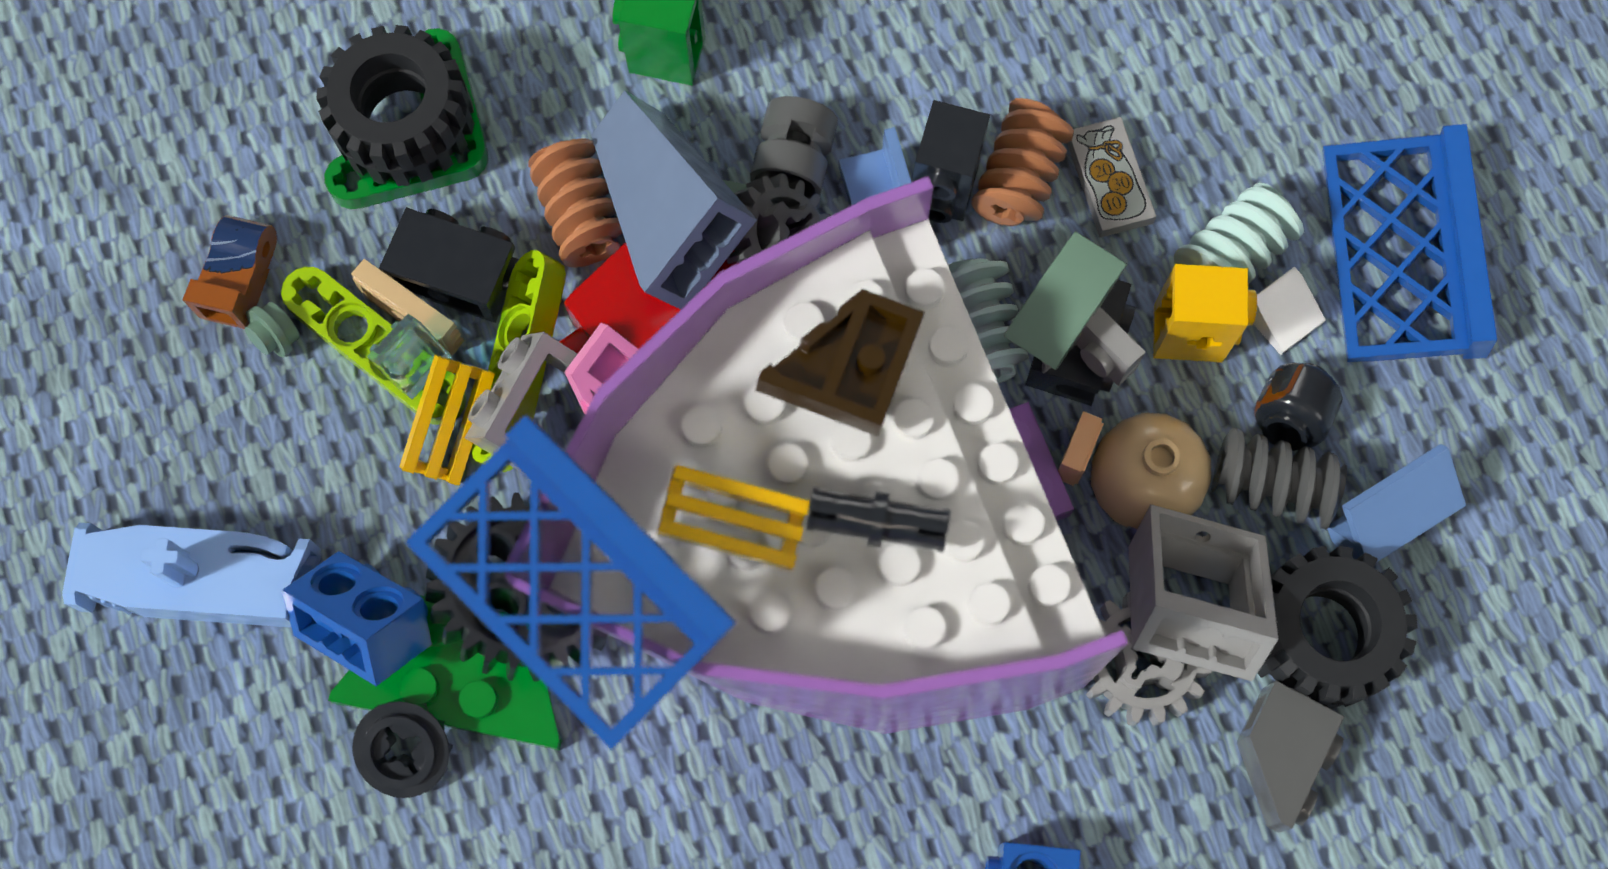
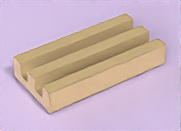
M363 259L351 273L353 281L366 299L447 357L449 355L452 356L464 342L454 322L366 259Z

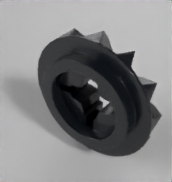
M403 698L381 705L378 704L361 719L353 737V757L361 776L374 789L392 797L410 798L429 791L448 770L447 765L453 745L448 743L444 731L445 721L437 720L428 711L427 704L416 705L404 702ZM394 733H397L402 740L417 736L421 739L417 743V747L411 752L413 761L406 754L398 757L394 755L389 759L385 758V755L391 751V747L397 742Z

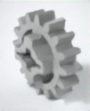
M1130 592L1123 597V609L1121 610L1114 602L1108 600L1100 608L1106 622L1098 619L1105 637L1122 630L1128 644L1114 657L1118 675L1116 680H1112L1105 666L1093 678L1095 684L1086 693L1087 697L1092 699L1103 694L1108 699L1104 714L1108 717L1120 708L1126 709L1127 724L1131 726L1139 723L1143 713L1148 714L1153 726L1165 722L1166 707L1178 718L1188 711L1182 696L1192 700L1202 697L1205 691L1194 680L1195 678L1207 677L1212 673V670L1152 654L1150 656L1152 664L1132 679L1131 675L1137 667L1135 663L1138 659L1136 653L1138 650L1132 649L1131 629L1125 625L1122 628L1119 626L1131 621ZM1155 685L1161 690L1166 689L1169 691V693L1156 698L1134 696L1141 687Z

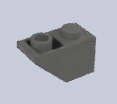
M1278 681L1272 682L1261 690L1237 740V745L1266 827L1277 833L1293 829L1295 823L1302 826L1309 818L1318 798V792L1311 788L1320 768L1328 770L1342 748L1344 738L1338 735L1337 732L1345 717Z

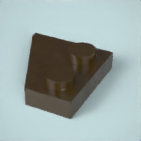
M861 289L839 307L838 314L832 320L819 323L800 340L799 346L775 366L770 363L761 370L755 391L878 437L925 312Z

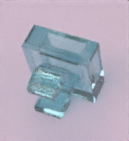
M407 314L401 321L393 323L391 326L393 330L378 345H372L370 354L367 357L402 393L413 399L425 387L434 355L449 359L452 356L419 320Z

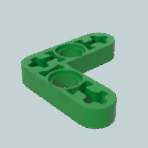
M436 28L428 29L424 32L431 34L435 44L442 42L449 49L452 59L456 60L471 97L474 112L471 113L474 121L473 133L464 135L468 144L467 148L471 150L468 152V161L458 163L455 156H453L456 153L453 152L450 157L454 165L444 172L440 167H437L430 171L433 179L422 183L419 176L410 179V185L397 186L393 177H389L386 184L379 185L378 182L373 181L369 172L364 176L357 172L359 177L362 178L357 183L358 189L348 192L342 184L347 182V174L355 170L349 160L346 161L341 155L328 165L324 174V183L330 195L341 207L361 209L465 182L478 177L485 170L489 158L484 133L463 53L456 37L449 31ZM420 93L421 101L424 97V94Z

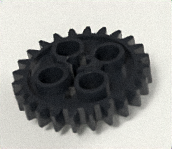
M519 492L513 494L511 506L508 508H503L494 496L490 497V512H530V506L524 505ZM470 505L467 507L466 512H479V510ZM452 521L447 527V539L437 538L434 548L450 564H478V521H465V525ZM490 521V556H496L505 562L503 564H506L517 542L516 540L519 539L528 521ZM427 566L426 578L431 580V582L426 584L425 601L436 603L431 609V623H447L444 627L442 642L446 645L462 639L464 642L460 660L465 662L479 653L484 656L482 673L488 674L497 662L506 664L507 680L513 681L519 666H528ZM478 572L460 573L478 591ZM490 572L489 603L495 609L504 610L511 616H525L526 593L510 585L505 578V572ZM541 601V615H557L547 608L550 605ZM526 623L511 624L529 642V631L527 630ZM541 623L540 655L552 667H567L568 656L581 665V623ZM592 627V648L601 651L605 646L608 634ZM528 667L533 681H539L540 678Z

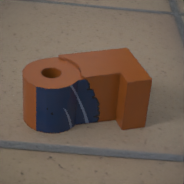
M225 215L218 221L212 235L210 251L198 280L190 279L182 299L200 319L245 329L249 325L246 312L253 306H257L270 271L268 267L277 243L275 228L269 224L231 215Z

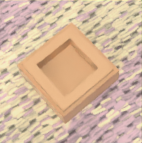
M1085 411L1082 412L1058 468L1063 482L1072 486L1078 484L1104 425L1102 418Z

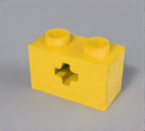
M1175 264L1154 303L1153 358L1223 362L1233 346L1240 344L1244 330L1247 326H1252L1256 318L1257 293L1255 290L1248 289V268Z

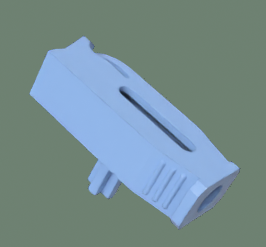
M79 523L74 528L62 596L65 605L80 612L93 613L97 602L105 607H111L128 615L134 613L150 618L291 627L282 590L319 565L321 548L310 539L299 538L295 549L292 550L278 540L235 531L135 525L104 531L92 523Z

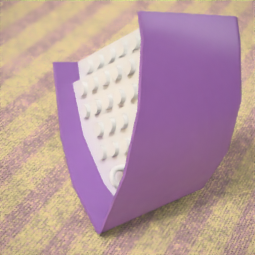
M929 177L868 197L720 272L598 388L565 450L738 622L688 673L689 675L746 703L883 734L1031 709L1083 689L1128 644L1122 630L1105 637L1057 524V521L1070 517L1074 507L1029 402L1010 409L1007 406L928 220L933 186ZM861 289L925 312L878 437L755 391L761 370L770 363L775 366L799 346L800 340L819 323L832 320L838 314L839 307ZM676 464L808 501L811 500L812 490L815 486L821 487L822 490L875 498L876 491L889 493V501L938 509H951L944 553H939L937 550L882 541L881 548L867 546L868 539L818 530L807 531V518L810 515L808 509L802 524V528H804L802 538L797 544L795 552L797 555L795 566L790 571L656 535L673 467ZM684 486L682 495L787 523L789 514L687 486ZM544 494L541 495V511H560ZM677 510L675 522L780 550L782 538ZM530 521L524 527L506 564L530 563ZM541 521V563H582V531L572 521ZM592 542V563H613ZM582 571L541 572V601L568 615H581ZM592 571V615H633V582L622 571ZM505 572V578L510 585L530 595V572ZM643 593V614H664ZM643 622V652L671 666H674L694 645L673 622ZM592 623V627L633 646V623Z

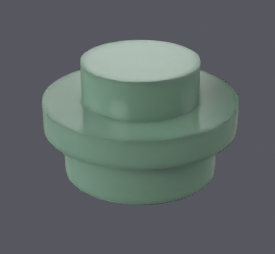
M269 302L262 308L253 306L246 312L249 325L245 327V332L260 352L268 355L274 351L280 357H285L292 352L291 344L299 339V333L291 319L280 307Z

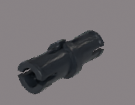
M814 486L809 505L810 515L807 518L806 530H818L868 539L867 546L881 548L882 541L932 549L937 550L939 553H944L951 509H938L889 501V493L876 491L875 498L822 490L821 487Z

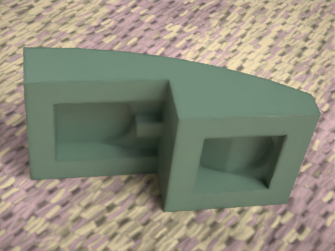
M1075 231L1036 285L1003 336L1053 369H1057L1128 264Z

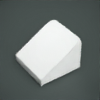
M1295 267L1257 294V312L1254 325L1280 355L1326 321L1305 279Z

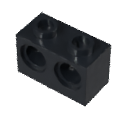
M933 100L915 160L912 181L929 177L933 186L929 221L936 223H948L951 219L964 221L981 161L990 114Z

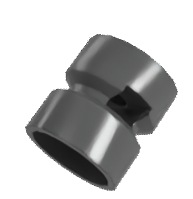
M781 96L772 99L767 104L761 128V138L764 142H761L756 148L750 172V181L765 176L771 178L779 174H786L788 184L800 179L805 182V197L814 194L820 196L827 171L828 161L825 156L832 150L838 125V118L835 113L823 104L811 99L797 96Z

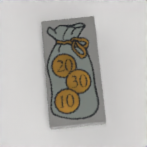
M1118 117L1073 129L1074 136L1067 145L1099 237L1153 224L1157 216L1122 118Z

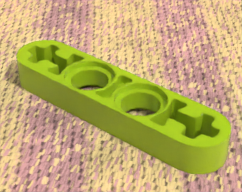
M531 250L525 253L514 266L510 276L488 368L489 371L495 373L490 391L502 372L498 368L499 359L513 339L516 337L521 338L522 332L527 327L526 334L545 332L553 337L565 285L566 271L561 262L538 250ZM545 360L506 428L505 433H508L525 415L534 420L547 363ZM473 443L471 448L472 457L476 462L484 464L492 454ZM508 465L502 472L510 471L513 467Z
M306 266L290 273L282 284L281 296L283 303L295 318L416 414L423 390L414 383L418 381L421 375L425 381L427 380L433 357L326 272L316 267ZM304 286L312 290L317 288L325 302L332 306L327 315L309 300L303 302L299 291ZM352 316H361L367 319V331L361 339L355 342H344L339 339L338 329L345 319ZM404 350L411 357L408 369L403 374L395 377L382 374L380 365L383 357L390 351ZM424 367H429V369L423 372ZM446 371L441 390L448 385L446 393L449 395L455 375L452 372ZM410 387L408 393L404 392V390ZM465 393L459 408L457 418L461 415L466 405L467 397ZM436 403L430 424H440L445 408L441 404Z

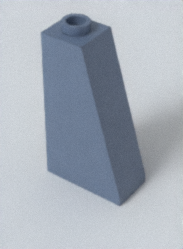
M624 90L592 133V140L640 287L645 293L682 309L707 285L757 219L663 112Z

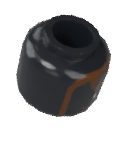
M1294 362L1280 365L1270 374L1256 402L1254 416L1263 435L1273 445L1279 440H1285L1291 444L1292 451L1299 450L1303 446L1315 447L1326 439L1340 410L1343 397L1339 385L1322 367L1311 363Z

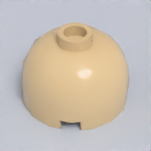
M1141 413L1122 420L1101 439L1092 459L1091 487L1098 504L1115 522L1125 527L1131 526L1138 529L1150 504L1192 516L1202 505L1211 483V458L1203 439L1186 422L1168 414Z

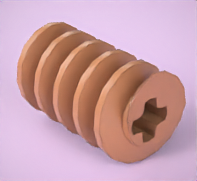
M1014 98L1009 103V113L1003 118L1001 133L994 141V152L987 159V171L980 177L979 191L972 197V207L976 213L985 220L1004 226H1018L1024 220L1038 221L1042 219L1044 208L1037 201L1050 199L1052 188L1046 182H1053L1058 178L1059 168L1055 163L1065 160L1067 149L1063 144L1070 142L1074 136V130L1070 124L1061 119L1050 107L1039 101L1028 98Z
M586 138L554 143L534 153L528 161V167L531 168V180L538 187L537 197L542 206L545 207L544 216L548 224L553 227L551 235L556 245L560 246L559 257L565 266L572 268L585 267L608 259L621 247L619 242H615L614 239L623 234L618 218H610L616 214L612 198H604L609 194V189L604 178H597L602 174L603 170L599 159L591 158L595 154L596 149L593 141Z

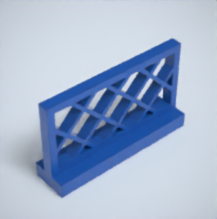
M1467 124L1443 126L1440 135L1323 146L1322 153L1347 362H1372L1463 354V359L1487 358L1497 342V334ZM1427 153L1429 173L1418 185H1415L1392 168L1403 155ZM1388 157V159L1385 162H1383L1379 158ZM1360 160L1373 169L1375 173L1357 191L1339 178L1337 161ZM1383 177L1408 194L1392 214H1389L1366 197ZM1430 183L1433 197L1424 191ZM1341 193L1350 200L1343 208ZM1415 200L1433 212L1436 217V225L1425 238L1398 220ZM1356 206H1359L1382 223L1365 244L1345 230L1344 219ZM1389 229L1415 247L1398 268L1372 249ZM1437 236L1440 250L1431 244ZM1347 245L1357 252L1350 260L1348 258ZM1422 253L1439 264L1443 269L1444 278L1431 292L1405 274L1406 270ZM1363 258L1389 276L1372 297L1351 283L1350 272ZM1396 282L1423 301L1405 322L1378 303ZM1444 289L1446 291L1447 303L1438 298ZM1353 298L1363 305L1356 315ZM1430 306L1450 321L1452 339L1428 340L1411 326ZM1370 311L1396 330L1385 344L1359 346L1357 325ZM1402 336L1406 337L1408 340L1411 341L1406 343H1397Z
M525 415L505 435L508 440L405 543L610 750H613L738 622L535 421ZM512 462L530 480V512H490L491 482ZM541 492L560 511H541ZM479 495V512H462ZM570 520L582 531V563H541V521ZM452 521H478V564H450L430 543ZM490 521H530V563L490 564ZM592 542L613 563H592ZM582 571L581 615H541V572ZM592 571H622L633 582V615H592ZM478 572V591L460 573ZM490 572H530L529 615L502 616L489 603ZM643 593L664 614H643ZM643 622H673L694 645L674 666H643ZM529 623V642L511 624ZM541 623H581V667H552L540 655ZM592 623H633V667H592ZM581 675V695L562 676ZM592 675H633V708L614 727L592 707ZM643 675H664L643 696Z

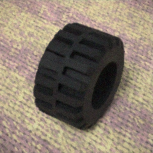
M396 25L394 33H387L384 26L371 28L372 36L364 39L358 33L349 38L352 46L346 51L338 47L330 55L334 66H323L319 76L324 87L317 88L316 100L321 107L319 114L323 124L346 161L349 160L353 169L362 176L369 172L373 181L381 184H386L389 177H393L397 186L410 185V177L419 176L422 183L433 179L430 171L440 167L445 172L454 165L450 156L453 152L462 155L468 146L464 135L473 133L474 121L471 117V113L474 112L473 104L456 60L452 59L449 49L442 42L434 43L431 34L419 30L415 36H412L409 26ZM415 91L424 94L423 100L416 110L403 119L393 122H377L370 119L378 103L393 93Z
M1326 546L1312 548L1304 556L1299 553L1289 559L1271 574L1278 641L1258 671L1260 678L1270 674L1276 681L1331 710L1341 705L1347 707L1360 702L1390 686L1389 681L1400 677L1407 668V665L1402 660L1414 653L1417 642L1407 638L1409 632L1418 628L1416 614L1405 613L1404 606L1412 602L1408 590L1405 589L1398 593L1391 584L1399 577L1390 568L1381 573L1376 570L1374 566L1378 559L1366 552L1359 558L1353 559V548L1338 546L1331 553H1328ZM1306 598H1328L1337 602L1349 612L1355 622L1358 633L1357 648L1351 660H1332L1318 653L1308 643L1300 622L1301 608Z

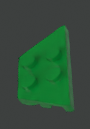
M425 601L428 608L427 622L432 645L378 686L371 684L349 670L332 689L328 699L333 704L370 711L378 704L381 705L403 698L404 702L416 705L427 704L428 711L437 720L445 721V727L559 751L562 743L556 724L549 687L541 679L534 682L528 667L519 666L517 675L513 681H509L506 676V664L497 662L488 674L482 673L483 655L477 653L465 662L460 660L464 641L461 639L446 645L442 642L444 627L447 623H431V609L436 603ZM498 611L502 616H511L509 613ZM526 623L527 630L529 631V623Z

